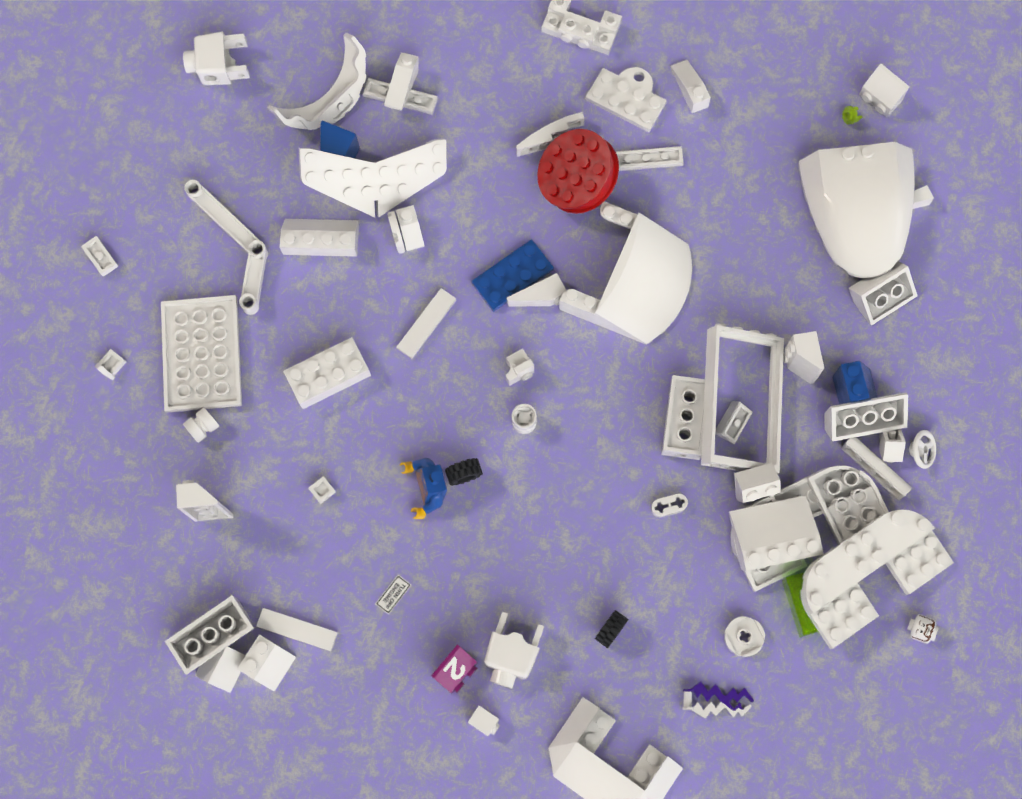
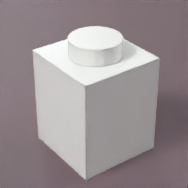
M481 706L477 707L468 721L470 725L488 737L490 734L494 735L500 727V724H498L499 719Z

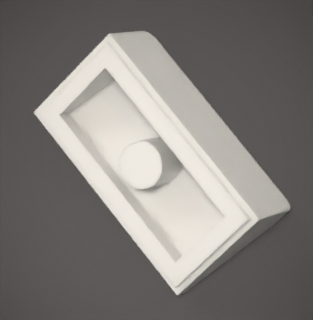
M732 401L718 424L715 434L735 444L753 412L741 402Z

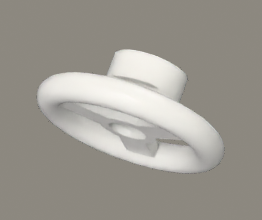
M928 430L919 431L909 446L910 455L914 457L916 464L923 469L929 468L936 456V442L934 436ZM923 436L928 438L929 441L927 443L921 441ZM929 449H930V456H929V459L927 460V454H928Z

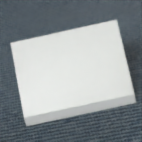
M226 647L200 665L195 676L231 693L241 673L238 667L246 655Z

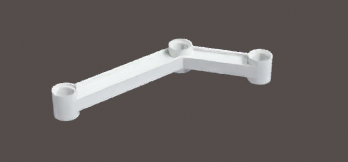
M189 180L185 184L184 189L190 200L201 208L248 253L239 304L246 314L253 315L259 310L268 250L262 241L197 180ZM193 189H198L197 192L191 193ZM262 248L260 253H254L256 249ZM253 301L252 306L245 307L247 302Z

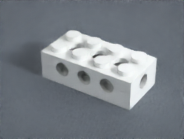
M672 376L661 455L694 460L701 459L705 379ZM689 396L693 399V401L688 402L684 399V397ZM682 415H688L691 420H684ZM679 434H686L688 439H682Z

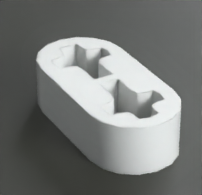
M682 494L663 497L652 503L651 512L658 518L680 513L686 509L688 500ZM677 498L684 502L681 508L678 505L671 506V504L675 503ZM658 503H660L661 506L668 505L667 508L663 509V513H660L659 510H655Z

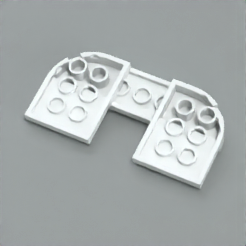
M850 466L824 468L782 488L780 493L766 496L747 506L752 507L806 495L813 517L824 514L838 545L880 515L889 512L873 480L863 471ZM732 529V530H731V547H732V550H733L734 555L737 556V559H738V561H739L738 553H737V548H736V544H735V539H734V534H733V529ZM804 559L748 570L744 571L753 592H756L807 567Z
M895 510L880 515L808 566L802 578L804 580L802 590H800L801 601L807 615L830 649L838 646L879 616L858 584L859 581L886 564L904 593L909 595L954 563L932 531L935 527L924 516L910 510Z

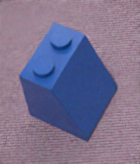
M322 120L320 123V151L356 158L360 150L356 133Z
M861 361L841 364L832 376L839 405L878 398L871 370Z

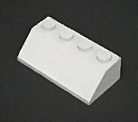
M285 219L281 228L280 249L283 255L357 257L359 220Z
M905 392L830 406L824 413L825 431L832 441L907 428L908 394Z
M194 480L182 481V484H176L177 509L195 522L234 518L232 512Z
M232 595L167 639L165 643L187 675L250 632L254 627L239 600Z

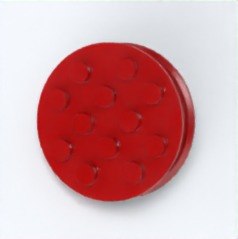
M574 129L559 135L548 145L540 159L537 173L540 191L547 201L565 212L580 214L591 211L600 206L609 197L616 185L619 175L618 156L608 141L591 130Z

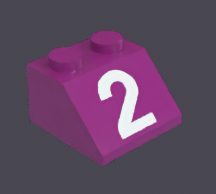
M457 644L431 676L451 694L454 691L458 693L465 684L462 681L466 676L471 677L477 670V661Z

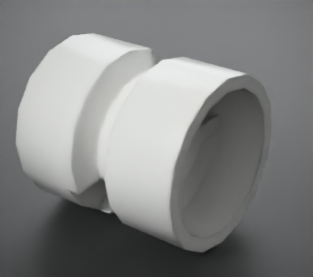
M529 404L516 406L512 412V425L514 429L521 434L532 432L537 424L535 409Z
M204 407L196 413V418L191 417L183 423L184 427L198 443L207 437V431L212 432L219 427V424Z

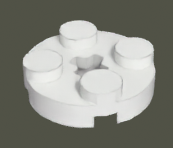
M745 616L732 620L724 632L727 648L739 657L755 655L761 650L765 640V632L762 625L755 619L753 620ZM740 632L749 633L748 642L740 640Z

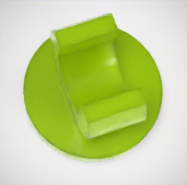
M853 106L845 107L842 112L843 121L851 125L863 118L857 114L859 108Z

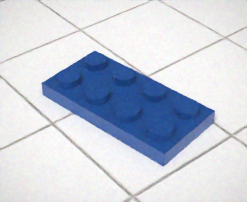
M531 239L473 279L471 283L494 312L507 303V297L533 285L553 271L554 267Z

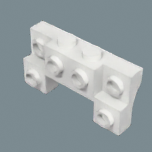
M551 0L548 13L542 25L543 33L560 38L567 43H575L581 48H589L609 55L622 22V16L605 10L601 22H597L568 12L571 0Z

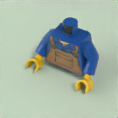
M430 458L400 463V465L405 466V471L401 472L402 474L412 473L416 470L415 473L423 501V508L414 507L411 509V512H417L413 519H424L426 513L429 514L440 508L447 492L441 465H435Z

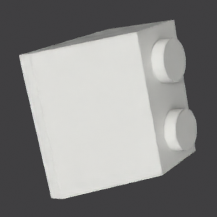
M880 64L863 85L859 95L865 102L874 106L878 113L888 117L902 102L910 86L883 64Z
M772 463L734 473L736 499L741 503L755 501L756 499L781 492L780 478Z
M259 635L239 665L238 670L275 692L296 657L267 638Z

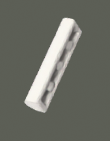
M857 437L850 438L841 447L846 454L898 501L905 497L912 489L907 482Z

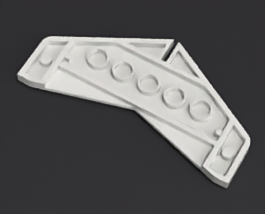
M434 139L426 142L424 145L378 162H368L312 148H299L300 179L305 185L372 217H375L374 200H376L377 217H380L445 174L447 169L446 140Z

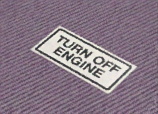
M397 575L375 604L389 615L411 587V584L400 575Z

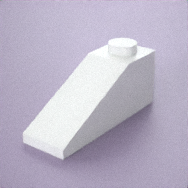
M401 52L384 103L385 107L402 111L418 74V56Z
M684 60L671 65L670 68L691 114L708 108L711 99L704 82L689 61Z
M556 273L507 297L508 307L559 305L560 298L563 292L566 291V288Z

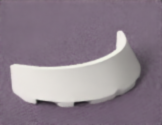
M349 33L343 35L345 43L343 66L336 82L323 97L312 104L295 109H283L271 105L267 107L283 124L292 128L314 130L320 128L322 120L334 124L354 107L366 80L365 49L353 35Z

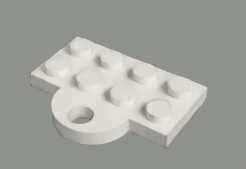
M638 67L625 69L619 76L602 68L585 97L586 101L647 132H650L667 103L666 99L652 93V77L646 70ZM636 75L643 76L644 80L638 82L634 79V77Z

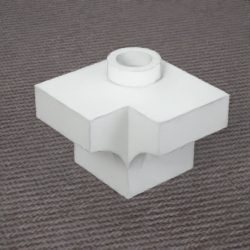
M523 348L506 357L507 364L510 367L509 372L505 375L509 386L520 380L525 381L533 376L534 364Z

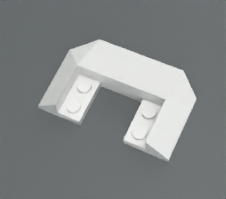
M582 697L548 747L553 776L584 799H663L683 768L649 744L628 777L622 775L594 755L616 720L598 706Z

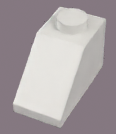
M414 205L397 209L396 214L406 250L410 251L425 247Z
M901 429L879 433V451L882 461L890 463L903 461L906 441Z

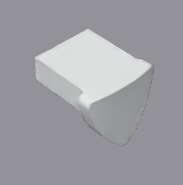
M110 349L99 363L95 365V368L104 376L113 380L126 361Z

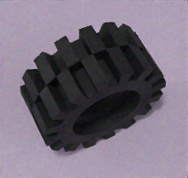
M478 458L463 460L445 469L451 486L470 482V480H475L483 475Z
M615 610L598 632L595 640L608 649L629 619Z

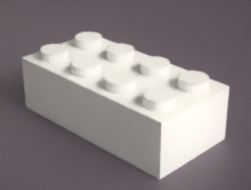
M352 337L283 371L302 409L371 376Z

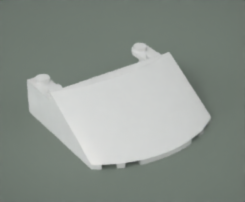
M603 202L600 207L602 218L631 229L601 300L575 289H568L563 292L560 298L559 310L647 345L670 326L685 303L692 276V259L689 244L641 213L635 214L610 203Z

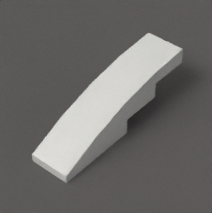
M583 111L561 118L528 136L516 146L517 157L546 150L548 145L559 135L569 131V129L584 126Z

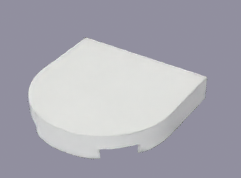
M388 212L387 215L399 254L405 253L395 212Z

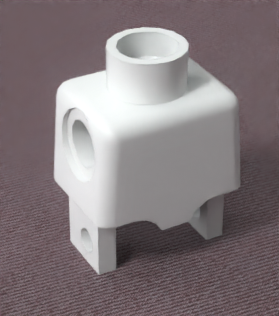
M222 31L195 36L194 50L183 52L186 73L196 72L203 85L231 84V80L250 78L247 66H236V61L229 54V49L248 47L245 35H225Z
M502 612L496 631H492L484 662L487 667L493 669L490 682L513 689L516 677L525 680L530 675L540 651L538 644L544 626L538 624L532 644H528L523 639V635L516 632L502 635L508 618V613Z

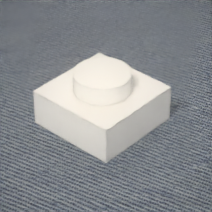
M324 476L308 488L320 504L336 493Z

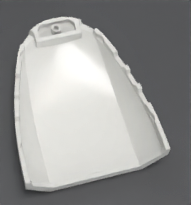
M897 142L822 149L799 161V172L805 200L810 210V216L815 223L817 233H819L832 261L836 266L839 265L846 270L849 275L859 278L878 277L889 272L902 257L912 218L914 202V161L912 148Z

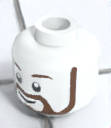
M919 614L915 619L911 618L907 630L911 631L910 637L912 639L928 644L930 641L935 640L939 626L936 625L935 619Z

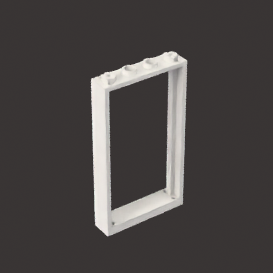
M720 323L707 329L701 465L744 471L772 463L777 474L780 473L784 338L777 337L773 333L761 334L758 330L746 331L742 327L730 328L726 327V324ZM720 337L770 346L766 463L714 455Z

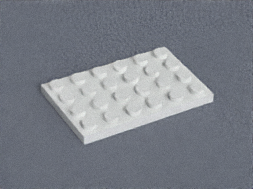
M237 296L162 301L164 411L168 413L201 410L203 407L205 409L242 406Z

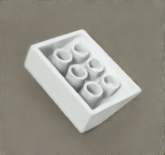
M806 495L729 511L741 570L748 571L824 554L820 535Z

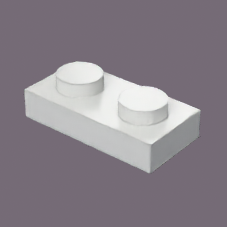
M97 236L81 246L103 277L118 267Z

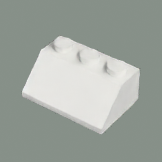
M897 261L892 269L884 275L863 278L849 287L854 304L871 326L917 297L909 268L900 261Z
M816 331L794 334L785 347L783 362L787 363V368L810 384L815 383L824 370Z

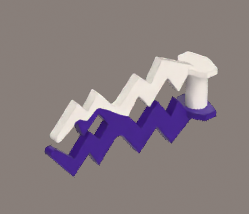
M700 681L691 689H683V710H691L705 719L710 711L716 716L723 708H726L732 717L737 712L742 717L752 705L749 704L742 709L739 702L733 708L729 702L734 699L737 703L743 695L750 702H754L745 688L737 694L733 687L727 695H723L716 684L707 691ZM692 692H694L697 698L702 694L706 702L715 694L720 703L715 707L710 702L704 710L698 702L692 707Z

